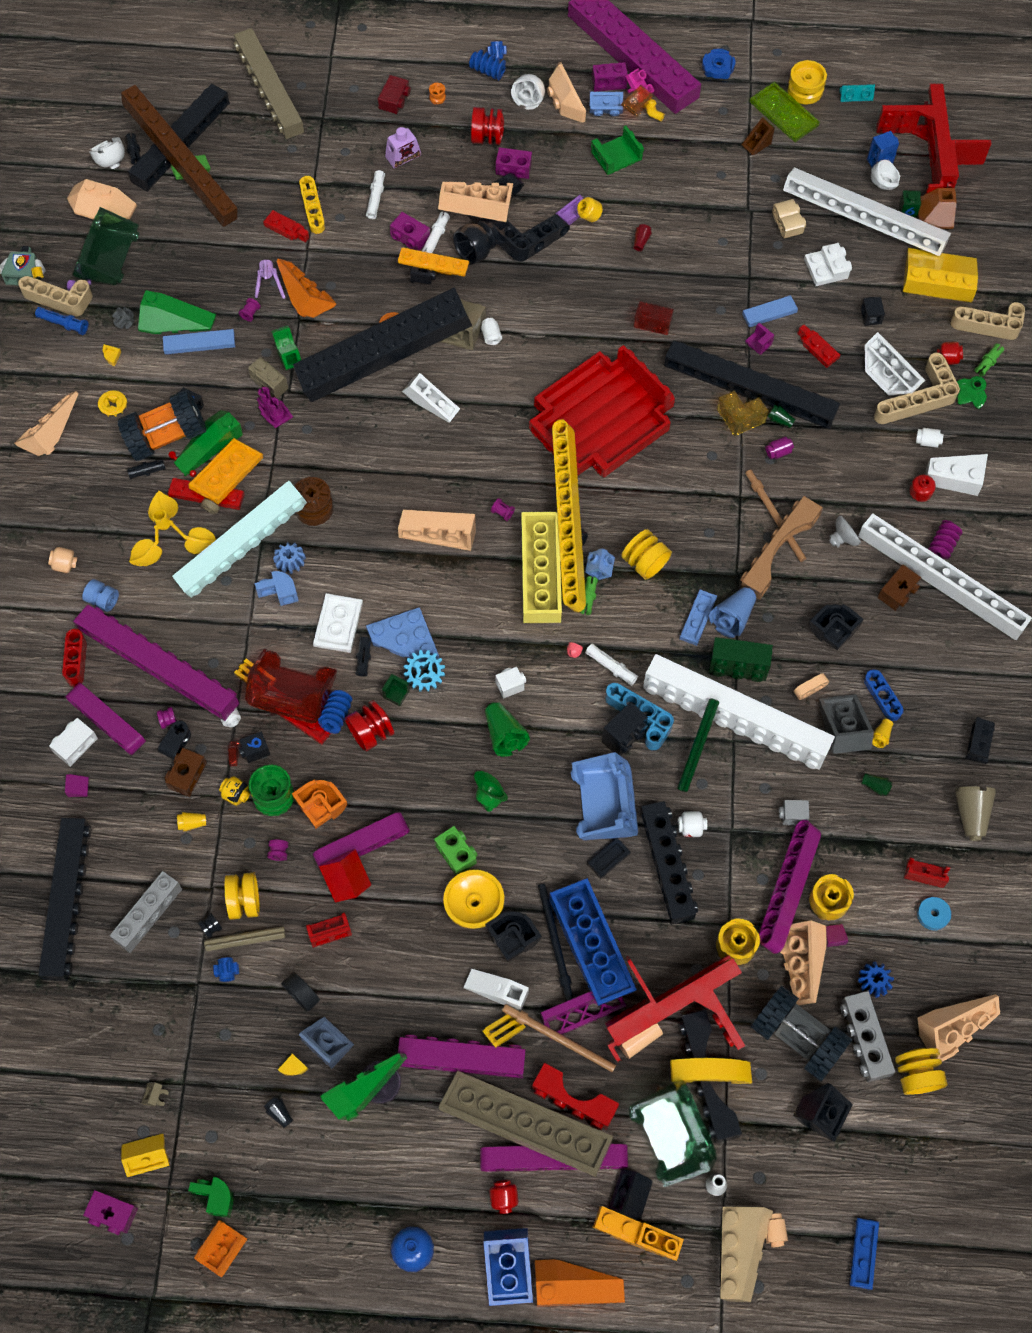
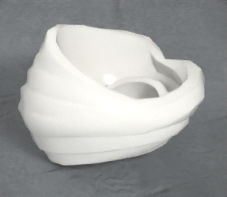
M880 160L872 167L871 181L877 187L883 190H892L899 185L900 174L889 160Z

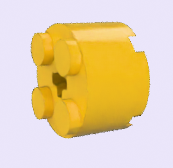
M825 875L815 883L810 892V907L818 918L822 920H837L843 917L850 908L854 898L853 888L846 879H842L838 875Z
M733 919L724 924L720 929L716 940L718 955L720 958H723L729 954L731 958H734L737 965L746 964L754 957L760 944V936L751 922L745 919ZM736 939L739 940L740 945L736 944Z

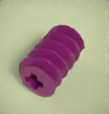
M943 520L928 550L942 559H949L950 553L953 552L954 547L957 545L956 542L960 539L959 536L963 533L962 529L951 521Z

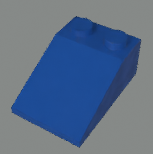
M528 1228L484 1231L483 1242L489 1306L533 1303Z

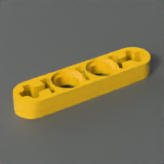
M304 176L300 179L299 183L309 228L312 233L320 234L325 230V223L315 181L311 176ZM307 183H309L310 189L308 190L306 187ZM308 196L315 197L313 200H307L306 198ZM312 209L318 210L316 214H311L309 211ZM314 220H318V225H319V226H316V225H315V221H314Z

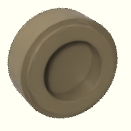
M205 498L201 503V507L211 514L215 515L220 510V507L209 499Z

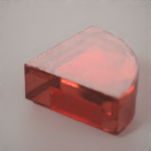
M231 741L228 747L230 767L238 765V741Z

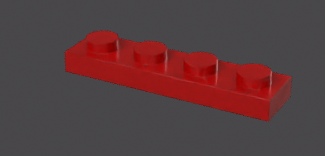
M177 478L172 479L168 491L169 497L202 503L206 498L189 488L188 484L191 481ZM233 489L217 505L240 510L245 495L244 491Z

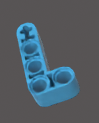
M611 683L607 686L605 700L610 706L621 711L627 706V702H633L642 712L648 711L652 714L647 716V727L649 729L646 733L645 745L650 750H658L672 730L673 716L618 683ZM666 721L669 725L663 726L660 722ZM655 736V737H657L659 740H658V741H652V740L650 739V737Z

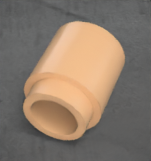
M781 1213L772 1214L767 1227L766 1244H771L772 1248L782 1247L784 1242L788 1241L785 1219H782Z

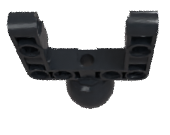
M509 173L492 182L499 183V186H507V183H513L511 199L524 186V183L513 173ZM555 214L522 234L508 220L503 222L467 215L474 223H468L458 228L453 235V243L459 256L463 260L469 261V264L479 263L486 259L490 250L495 248L496 244L514 260L525 261L566 235L570 225L558 214Z

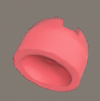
M569 642L567 646L569 657L577 658L583 650L582 646L573 642Z

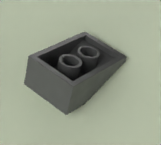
M857 695L819 698L825 731L835 736L831 744L833 754L871 750L874 731Z

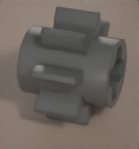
M118 307L112 315L114 317L113 323L120 329L124 327L129 329L135 322L133 312L126 307L123 309Z

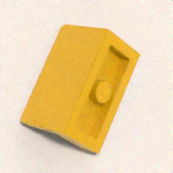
M164 1134L122 1145L121 1161L127 1177L169 1166Z

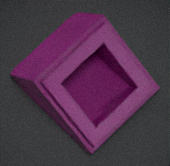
M66 774V795L68 797H88L89 777Z
M843 924L826 926V947L846 945L848 943V937Z

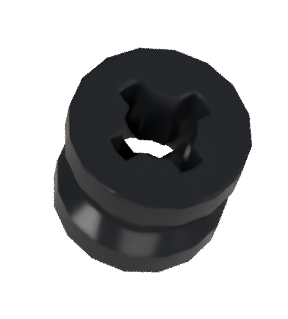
M212 913L208 914L205 920L197 922L208 938H211L214 932L222 930V927Z

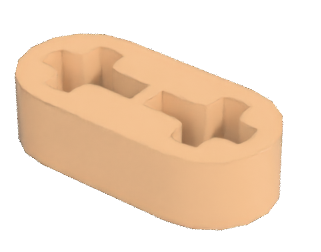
M824 673L819 674L799 685L794 690V693L799 700H802L827 686L829 680Z

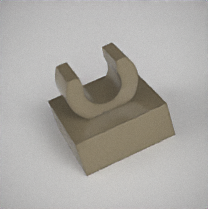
M155 1082L148 1083L141 1104L146 1106H164L165 1103L159 1100V1095H168L169 1092L161 1089V1084Z

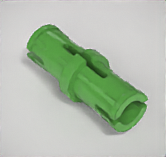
M996 343L989 353L983 356L982 362L975 368L976 373L982 369L979 376H985L989 368L996 364V359L1004 351L1003 346L997 351L1000 344Z
M592 576L586 577V615L592 613L593 600L596 599L595 590L598 579L594 577L591 584Z

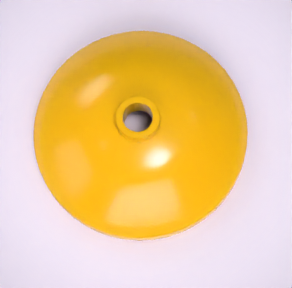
M468 870L456 875L448 883L443 901L446 913L453 922L465 928L477 929L485 927L486 923L501 914L505 897L500 882L493 875L482 870ZM473 902H478V903H479V904H478L477 906H475V907L472 906V903H473Z

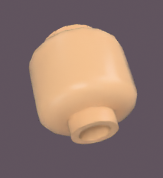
M56 547L55 550H51L48 565H51L52 570L69 573L71 568L76 567L77 557H74L73 550Z

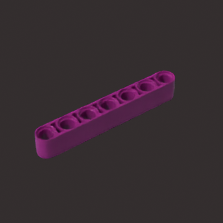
M805 819L799 821L794 829L759 932L760 944L774 954L781 952L785 946L821 837V831Z
M611 1144L600 1169L628 1168V1146L626 1144ZM524 1146L480 1148V1171L578 1170Z

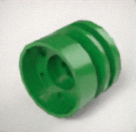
M273 764L264 765L251 775L249 790L253 803L259 812L267 816H279L289 810L294 801L292 796L294 790L286 770Z

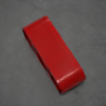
M71 629L65 636L62 673L71 687H75L78 683L82 684L84 681L87 642L79 629ZM78 656L75 660H71L72 657ZM77 673L76 676L70 678L71 674Z

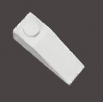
M420 373L413 377L402 391L416 404L447 422H450L460 410L457 405Z

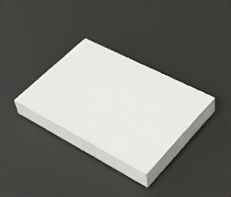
M326 593L313 646L351 653L363 600Z

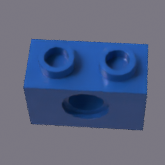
M891 131L873 137L867 157L871 167L880 160H889L893 164L899 146L898 138Z

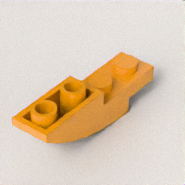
M603 1206L599 1207L593 1228L609 1234L613 1238L675 1261L678 1259L684 1240Z

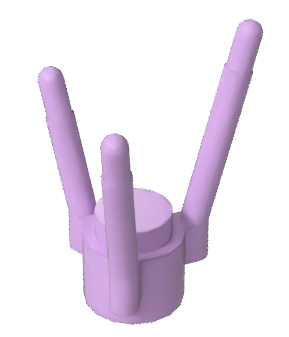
M262 260L257 271L255 298H258L261 277L268 279L273 275L282 298L285 299L284 291L277 275V269L273 268V262Z

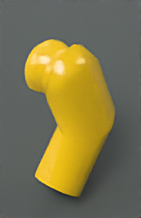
M649 99L645 106L648 116L662 122L665 114L657 111L655 100Z

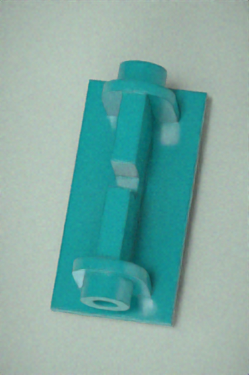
M875 84L843 85L839 89L841 94L840 101H873Z

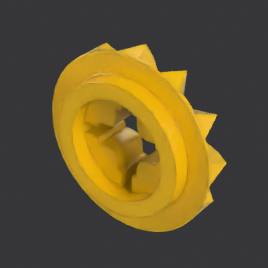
M108 391L99 398L98 407L102 414H106L108 417L110 415L116 417L119 413L123 414V410L127 408V399L119 391ZM109 401L112 403L116 402L117 407L110 406Z

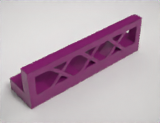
M590 991L541 1012V1019L543 1024L549 1028V1022L558 1020L563 1022L561 1030L557 1031L563 1035L624 1009L626 1004L623 997H619L617 999L620 1005L611 1007L602 1004L600 1005L599 1014H589L586 1012L588 1006L591 1004L597 1005ZM572 1012L582 1014L580 1022L572 1023L567 1021L569 1014Z

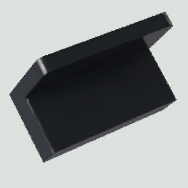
M621 1169L609 1209L640 1222L653 1181L638 1172Z

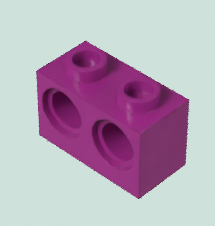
M626 63L593 65L592 83L594 92L627 89V79L625 76L628 74Z
M499 147L496 159V175L505 176L513 173L518 178L529 179L532 152Z

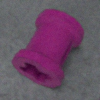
M247 298L244 308L238 312L239 316L251 322L253 315L261 306L256 300Z
M500 498L494 502L491 508L492 513L499 514L505 521H508L515 511V507L508 506Z

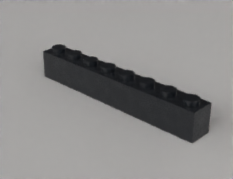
M211 83L193 101L192 105L182 113L178 120L173 122L171 128L187 148L230 104L228 92ZM153 144L128 171L131 183L148 192L171 167V163L159 148Z
M61 818L38 974L43 981H68V976L72 974L73 965L70 962L71 955L75 953V943H73L74 935L78 933L76 919L81 911L79 897L83 894L84 889L81 882L82 876L86 874L85 857L89 853L87 839L91 837V826L86 819Z

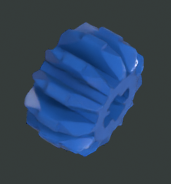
M873 962L872 966L866 964L864 966L865 970L861 969L859 971L862 977L858 978V982L863 983L860 989H867L870 995L873 992L875 998H878L880 993L885 996L888 993L887 990H891L893 987L890 982H893L894 977L888 976L891 973V969L885 971L883 963L880 967H878L876 962ZM874 977L878 978L877 983L873 981Z

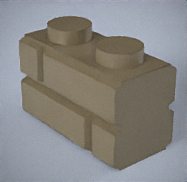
M258 358L249 366L250 378L261 388H269L272 397L279 398L288 389L286 377L263 358Z

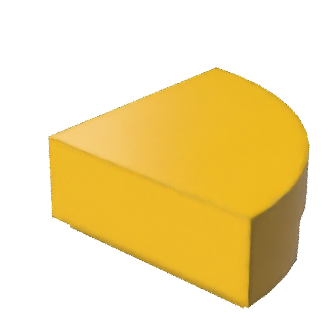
M104 344V358L110 365L115 366L121 354V349Z
M293 1054L278 1069L280 1073L289 1076L300 1075L308 1070Z

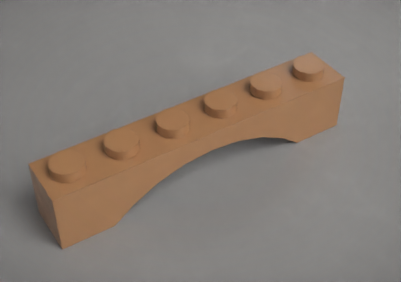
M805 496L800 501L797 500L792 507V513L784 517L782 527L774 531L771 542L766 543L762 548L761 556L753 560L751 570L749 572L746 571L741 577V588L752 589L755 592L756 598L760 600L771 585V564L778 549L792 536L811 529L821 516L823 507Z

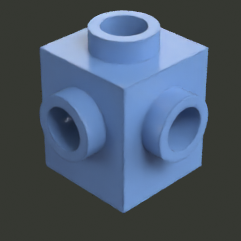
M605 549L589 552L585 573L593 578L596 577L598 580L611 577L615 557Z

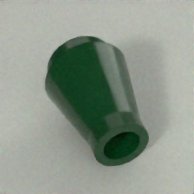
M774 405L768 415L772 422L787 426L788 428H791L796 420L781 406L778 407Z
M867 773L862 780L863 785L880 796H888L893 785L889 778Z

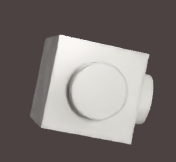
M517 667L506 668L501 673L495 675L496 685L503 699L524 691L526 678L523 672H519Z

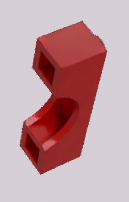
M546 1063L543 1064L532 1085L535 1095L542 1099L547 1097L553 1100V1104L564 1110L566 1107L572 1111L571 1114L580 1120L585 1118L591 1121L590 1125L598 1130H602V1128L608 1129L619 1107V1103L603 1094H599L596 1098L588 1101L574 1099L564 1088L563 1073Z

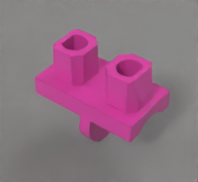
M636 69L625 76L631 87L627 90L628 94L633 91L639 103L652 96L654 88L651 84H646L644 69Z

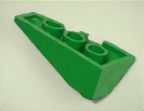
M398 1053L375 1065V1071L362 1072L356 1075V1081L343 1082L320 1097L339 1120L351 1121L359 1116L358 1112L362 1111L404 1063L407 1056L406 1054Z

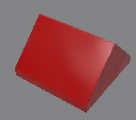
M356 849L319 865V869L334 902L357 898L371 886V882Z

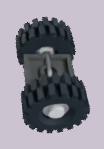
M781 986L756 1018L751 1028L766 1040L774 1033L800 1055L809 1060L804 1069L819 1081H822L853 1039L836 1026L831 1031L797 1005L796 1002L799 998L784 986Z

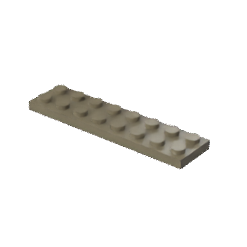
M457 1071L439 1105V1110L594 1177L597 1176L613 1141V1136L460 1071Z

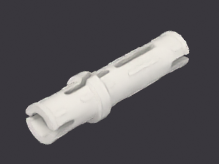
M380 170L375 171L374 180L370 186L371 194L366 212V217L368 216L369 219H376L380 196L384 190L385 173Z
M440 212L436 223L432 225V231L422 249L423 252L433 253L441 235L444 234L445 226L450 219L449 214L444 212V215L443 212Z
M594 644L587 648L585 654L609 669L615 677L623 679L630 686L636 682L638 675L628 670L625 664L614 660Z

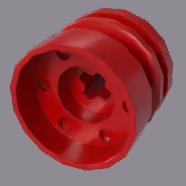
M473 107L471 142L473 144H483L486 136L488 137L489 145H492L493 137H496V145H500L504 134L502 109H498L497 116H494V108H491L489 116H486L485 108Z
M374 700L368 703L369 708L366 705L362 706L363 717L357 711H354L344 718L354 739L365 752L377 745L376 735L384 741L386 740V735L391 737L395 734L388 715Z

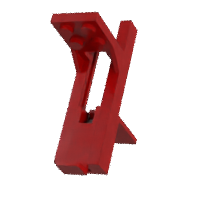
M943 84L929 85L930 104H928V101H924L923 105H882L876 126L877 133L889 131L892 133H911L927 141L933 184H928L925 194L937 188H955L959 177L958 165H983L991 146V140H951ZM920 116H924L925 125H917Z
M729 954L655 998L651 995L630 957H625L645 991L647 998L605 1022L613 1038L607 1042V1045L617 1062L621 1059L614 1048L616 1045L623 1044L694 1001L715 1012L712 1014V1017L720 1029L722 1027L725 1029V1032L722 1034L731 1047L735 1046L739 1050L745 1046L713 991L742 973L734 958H731Z

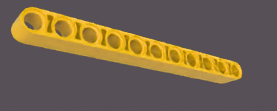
M558 420L553 424L552 433L563 602L572 611L581 612L586 606L575 432L565 420Z

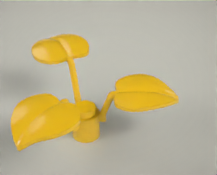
M158 491L152 499L148 510L149 518L156 524L154 526L155 542L150 539L138 541L132 548L129 562L136 566H148L160 559L162 549L157 546L159 543V529L167 530L172 526L186 539L184 545L191 554H200L216 541V538L212 532L201 527L192 528L188 536H186L170 520L178 512L177 502L161 491Z

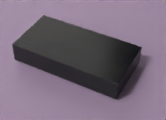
M616 838L590 860L587 865L602 879L628 857L631 852Z

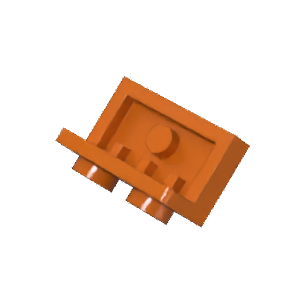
M219 1220L216 1226L212 1228L203 1245L198 1249L194 1259L222 1278L247 1241V1238Z

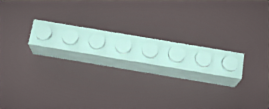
M290 481L286 482L172 577L188 596L192 598L198 595L206 585L214 582L218 575L229 570L234 562L242 559L251 548L258 546L262 539L271 535L278 526L286 523L290 516L302 510L307 503Z

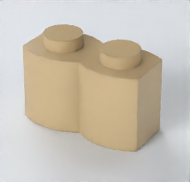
M793 199L774 204L772 214L782 237L788 238L803 234L806 221L800 215L799 205Z

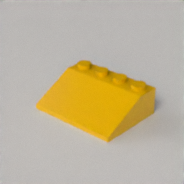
M908 248L903 292L972 303L978 283L977 258L945 253L937 256L925 250Z

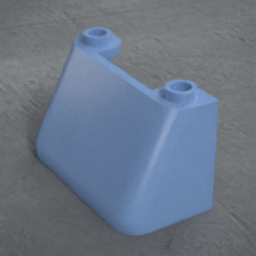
M614 752L573 762L571 777L581 788L584 818L576 827L579 838L582 840H597L637 836L638 825L633 780L628 761Z

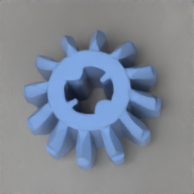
M288 542L286 546L280 544V550H275L273 560L276 563V568L278 570L281 569L284 573L289 571L291 575L293 570L299 572V566H304L303 560L306 558L302 547H297L296 543L291 546Z

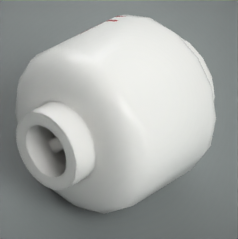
M686 811L682 813L681 817H678L679 833L682 832L684 837H701L703 830H707V818H703L702 813L699 811Z

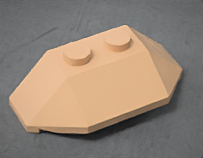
M559 62L549 78L548 95L552 97L554 107L558 109L560 115L583 123L586 118V110L562 62Z
M88 179L74 185L67 198L75 214L104 223L130 219L137 207V204L118 188Z

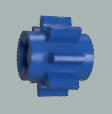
M503 41L491 42V46L487 47V52L489 55H494V59L497 57L503 59V54H507V46H503Z
M233 958L218 959V965H213L214 975L219 977L220 982L235 980V975L239 974V964L233 962Z

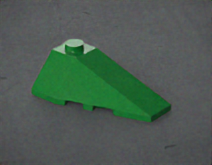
M146 290L140 304L138 330L151 334H162V332L168 331L178 333V331L189 330L190 332L210 331L216 314L168 295Z
M220 410L205 421L206 432L193 437L175 460L174 465L185 476L191 470H195L219 453L233 438L237 440L243 435L240 423L230 412Z

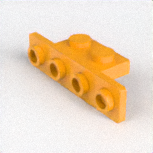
M401 248L398 258L399 264L433 270L450 276L453 274L464 277L469 266V261L408 248Z

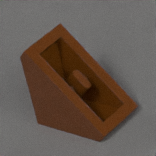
M762 117L741 145L752 155H755L772 144L775 128Z

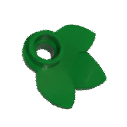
M975 376L971 379L963 378L957 381L960 388L958 404L963 405L973 402L974 406L980 409L987 398L985 379ZM979 382L981 386L976 387L974 383Z

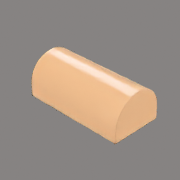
M656 1023L619 1045V1048L630 1059L663 1035V1032Z

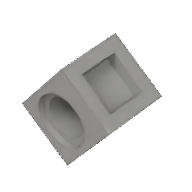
M784 800L782 807H779V818H782L783 825H797L799 821L804 819L809 821V800Z

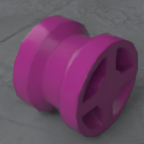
M168 707L165 711H157L162 729L177 721L172 707Z
M270 840L268 843L270 851L267 853V858L275 861L287 860L286 849L289 843L284 840Z

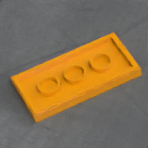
M233 438L188 484L189 488L219 504L263 459V454Z

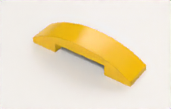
M690 1058L670 1061L672 1082L726 1081L731 1082V1084L752 1083L751 1065L748 1061L724 1058Z

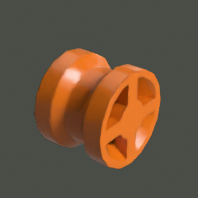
M442 83L431 84L429 87L430 101L436 105L442 104L446 100L445 86Z

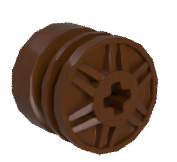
M307 477L297 482L294 487L307 502L302 510L295 512L297 518L309 526L324 524L333 513V502L329 485L318 477Z

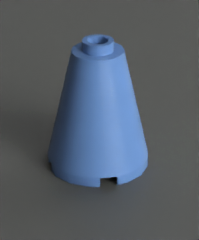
M743 587L710 611L709 620L711 624L714 622L717 626L715 629L719 633L730 638L742 634L756 601L755 592L750 588Z

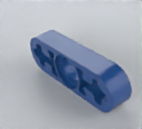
M878 670L868 671L864 678V683L887 719L891 721L898 720L903 713V706L881 672ZM871 676L872 678H877L876 683L874 680L870 681ZM885 691L888 693L889 698L881 699L878 693ZM891 708H892L893 710L897 709V710H898L897 713H896V714H895L894 712L890 713Z

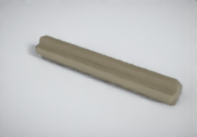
M281 926L204 940V947L206 951L282 939L285 938L286 934L284 927Z

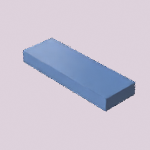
M790 295L743 310L742 315L750 328L758 323L762 324L797 313L798 308Z
M699 590L680 635V640L698 645L717 595Z

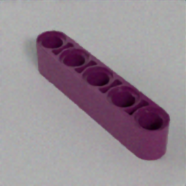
M78 683L65 696L74 707L130 755H133L146 742L134 728L81 683Z
M394 813L316 850L313 853V857L318 868L319 865L353 849H356L358 856L361 857L405 836L410 832V829L402 813Z

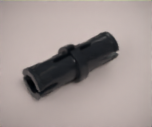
M130 133L125 136L128 145L127 152L130 154L131 163L135 165V160L138 162L141 158L140 145L137 144L136 135L132 133L131 138Z
M163 458L148 463L145 461L141 465L127 468L130 479L143 475L150 476L151 473L166 470Z
M360 637L359 650L356 654L357 669L355 675L366 677L368 675V664L371 660V638ZM363 650H365L364 663H362Z

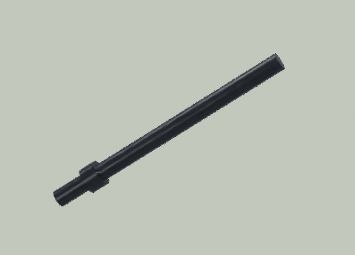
M540 884L538 885V890L560 975L559 983L560 987H563L567 1002L574 999L571 989L572 980L571 976L567 973L546 885Z

